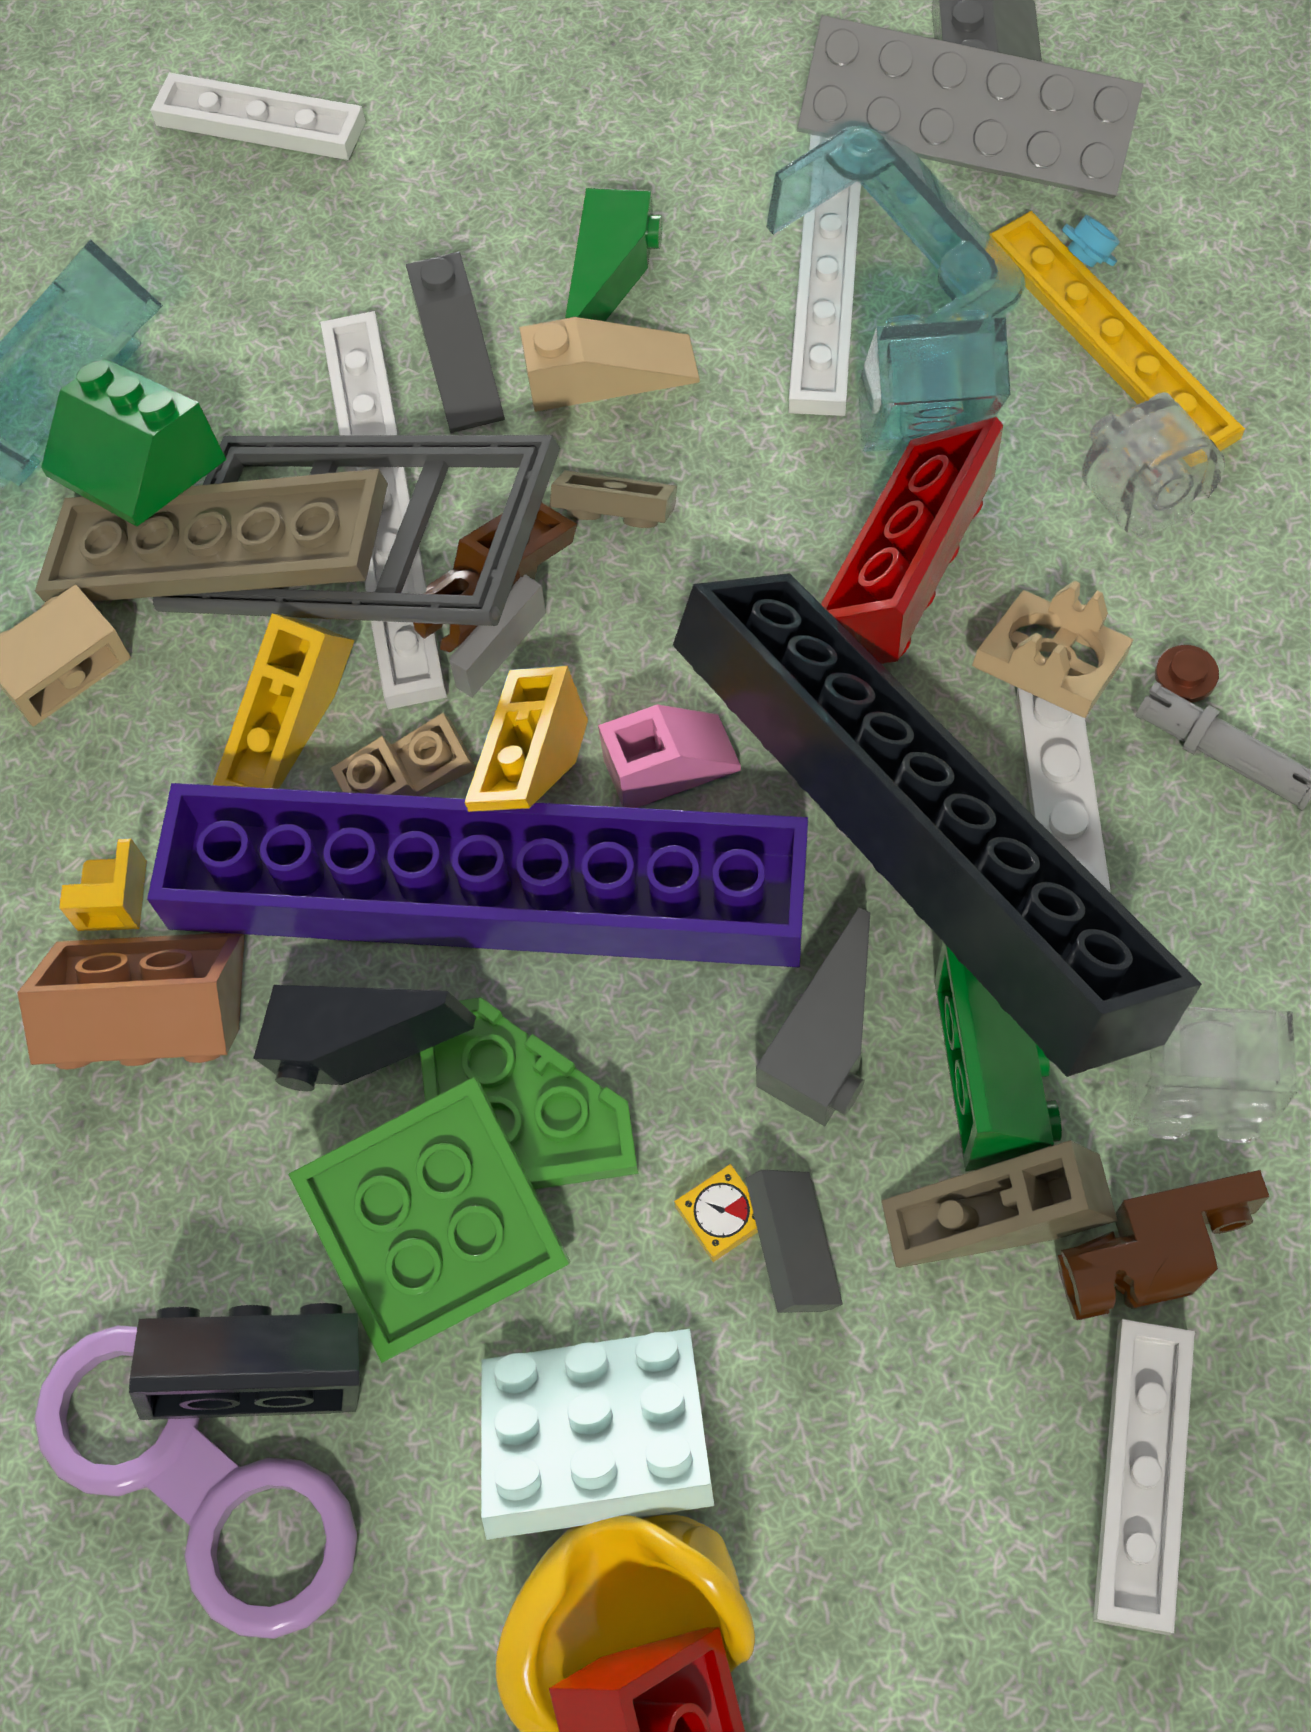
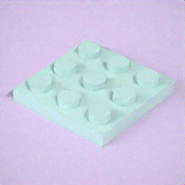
M690 1329L654 1332L643 1336L595 1343L587 1342L575 1346L528 1353H512L506 1356L482 1359L481 1518L486 1540L583 1526L617 1516L644 1517L714 1506Z

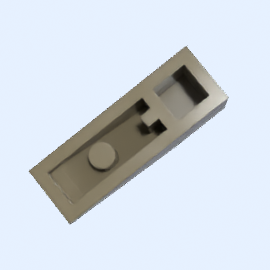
M1072 1140L881 1200L894 1261L898 1268L1052 1241L1118 1221L1100 1154Z

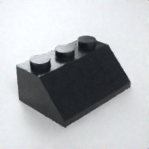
M333 1303L308 1304L300 1308L299 1315H272V1308L268 1306L241 1305L230 1308L229 1316L200 1317V1310L192 1307H167L157 1310L156 1318L138 1320L129 1379V1394L140 1420L356 1412L359 1392L358 1313H343L341 1305Z

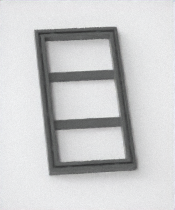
M553 435L224 436L220 447L227 460L207 474L203 485L238 482L244 466L312 467L309 475L336 473L338 467L423 468L375 592L289 589V587L153 597V606L158 612L268 617H271L273 613L292 618L497 626L560 447ZM448 468H519L473 596L401 593Z

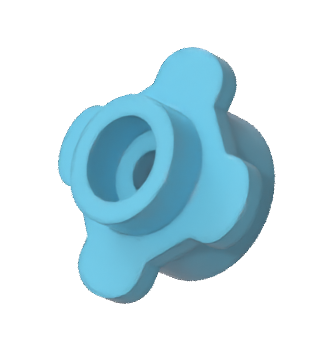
M1085 215L1075 228L1068 224L1062 228V231L1072 239L1068 249L1080 261L1090 267H1094L1097 262L1100 264L1106 262L1111 266L1116 264L1117 260L1111 253L1120 241L1102 223Z

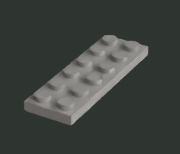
M821 15L797 132L1072 191L1114 198L1117 196L1144 83Z

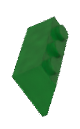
M104 358L101 361L92 362L82 367L76 374V378L60 389L41 468L46 477L138 527L227 459L199 402Z
M943 942L935 978V989L965 1171L978 1170L1053 1146L1054 1142L1061 1141L1062 1125L1056 1100L1046 1101L1042 1077L1049 1076V1059L1018 1023L1000 1007L997 1000L966 966L958 961L955 954Z

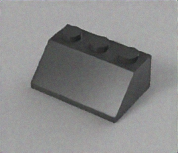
M1034 0L932 1L934 39L1042 62Z

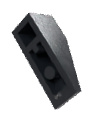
M273 985L253 1059L276 1074L275 1081L279 1085L297 1091L308 1092L313 1091L316 1084H347L474 1029L476 1016L448 991Z

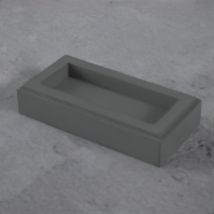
M761 1169L746 1177V1184L777 1313L823 1312L843 1305L810 1172Z

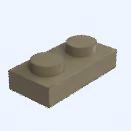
M565 470L551 484L550 507L567 509V515L575 519L595 520L601 518V514L623 517V523L632 527L652 528L656 527L658 522L665 523L673 512L676 504L677 486Z

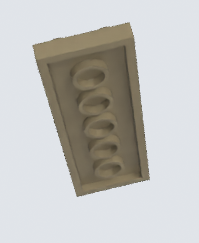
M379 469L191 486L138 527L82 496L64 498L35 592L46 602L53 597L59 596L76 584L91 602L366 581L388 483Z

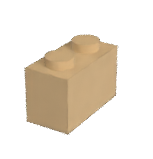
M75 584L59 596L46 601L39 610L10 630L0 633V688L32 727H34L131 657L113 626Z

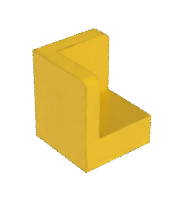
M118 839L115 859L87 860L83 864L81 884L62 885L59 909L77 931L140 929L147 860L132 839Z

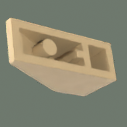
M579 317L519 327L534 412L700 382L689 334Z

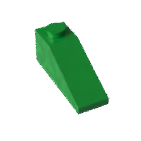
M586 188L565 319L579 317L605 322L648 269L650 250L660 249L662 241V215H653L651 191Z

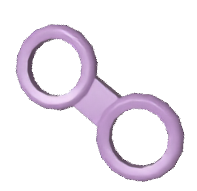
M117 1325L86 1335L63 1353L56 1361L40 1389L34 1420L41 1453L59 1479L86 1494L122 1496L148 1487L190 1526L184 1557L191 1591L212 1620L239 1636L275 1639L307 1628L336 1603L353 1572L357 1532L350 1503L329 1475L302 1460L268 1457L240 1467L198 1429L199 1418L168 1419L156 1443L136 1459L118 1465L94 1464L82 1457L70 1439L67 1414L71 1395L82 1377L99 1363L122 1355L133 1356L137 1327ZM271 1488L295 1490L309 1498L322 1517L326 1534L323 1562L311 1584L292 1600L271 1607L249 1605L234 1596L221 1578L217 1560L220 1531L232 1510L250 1495Z

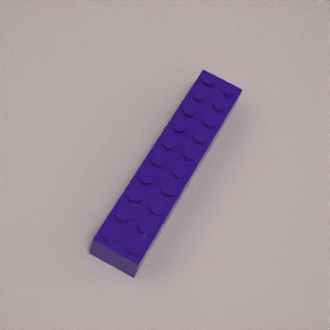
M171 783L147 900L168 930L800 968L808 817L534 803L530 808L468 812L464 803L465 799Z

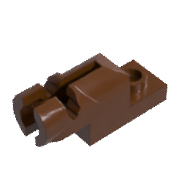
M541 502L512 586L524 575L535 580L538 565L573 543L577 524ZM502 514L459 539L453 569L431 582L423 594L473 596ZM413 623L415 631L423 639L443 626V624ZM450 624V634L441 639L440 650L452 652L465 641L478 625Z
M1261 1170L1123 1200L1116 1212L1118 1221L1115 1222L1120 1237L1116 1238L1114 1231L1077 1247L1061 1250L1062 1254L1058 1255L1059 1274L1073 1319L1082 1320L1109 1314L1110 1309L1116 1303V1290L1124 1295V1304L1131 1309L1193 1295L1218 1269L1206 1224L1210 1225L1213 1234L1235 1231L1252 1224L1251 1214H1255L1270 1197Z

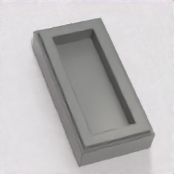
M527 575L520 577L511 587L499 624L497 626L478 625L450 656L456 688L473 698L546 614L541 584Z

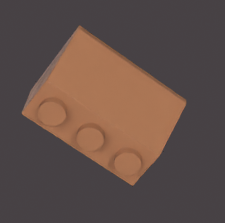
M209 933L57 941L17 992L31 1065L55 1064L60 1069H76L92 1062L119 1060L122 1065L139 1066L148 1064L157 1058L184 1057L186 1061L192 1063H202L214 1060L221 1055H227L239 1031L244 934Z

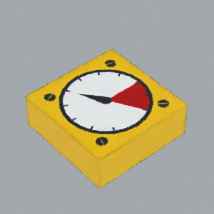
M731 1164L674 1201L675 1208L712 1262H715L758 1233L748 1188Z

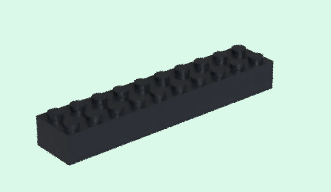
M790 573L693 584L673 642L674 648L757 737L762 746L778 760L797 781L798 785L830 817L836 827L872 863L875 870L913 908L916 915L924 920L955 954L958 961L966 966L997 1000L1000 1007L1018 1023L1044 1052L1045 1056L1066 1077L1165 1045L1202 983Z

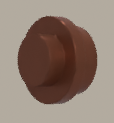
M1178 645L1168 649L1161 655L1155 669L1156 682L1162 684V687L1193 703L1207 698L1214 691L1219 679V668L1215 659L1202 648L1192 645Z

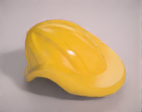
M624 1515L569 1528L547 1550L527 1578L513 1602L502 1629L496 1655V1682L504 1709L520 1732H559L549 1688L602 1656L706 1627H719L730 1672L741 1663L749 1660L755 1646L753 1620L750 1610L741 1595L737 1574L723 1538L718 1532L704 1524L680 1515H653L644 1518Z

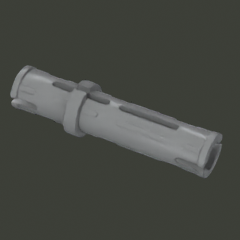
M1154 683L1149 691L1150 695H1146L1135 715L1137 718L1144 719L1183 741L1182 749L1194 755L1199 750L1298 806L1297 808L1301 811L1304 810L1311 799V769L1218 718L1220 711L1208 705L1203 710L1162 687V684Z

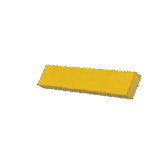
M1032 211L987 235L986 246L1196 466L1242 439L1245 428L1106 286L1070 252Z

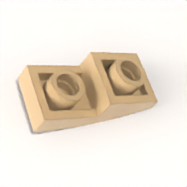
M444 713L436 716L393 744H390L381 736L331 767L342 792L421 796L476 769L452 721Z

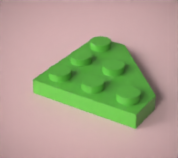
M483 998L458 1000L476 1016L474 1029L420 1052L425 1102L473 1077H477L534 1190L639 1174L630 1109L627 1100L607 1086L603 1088L576 1069L573 1062L535 1035H528L503 1017L500 1010Z

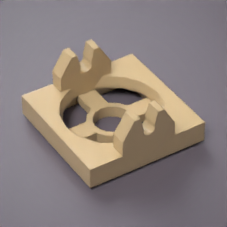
M1073 581L1059 590L1051 602L1023 590L980 645L972 666L1082 718H1086L1125 660L1134 639L1103 626L1108 612L1102 592L1096 591L1089 602L1083 605L1078 600L1080 583ZM1038 624L1056 632V635L1053 639L1042 638V635L1038 633L1029 637L1016 630L1023 626ZM1075 641L1095 651L1099 662L1098 668L1077 658L1075 651L1071 648ZM1041 651L1052 652L1047 658L1040 654Z

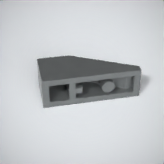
M460 251L406 264L416 310L450 433L505 420Z
M860 907L756 1066V1087L823 1126H826L835 1110L844 1115L849 1112L865 1082L864 1079L857 1075L859 1073L862 1049L870 913Z

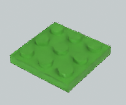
M473 1077L288 1174L381 1363L556 1272L571 1262L477 1077Z

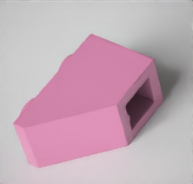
M657 704L598 725L604 763L623 807L638 808L741 771L740 762L718 714Z

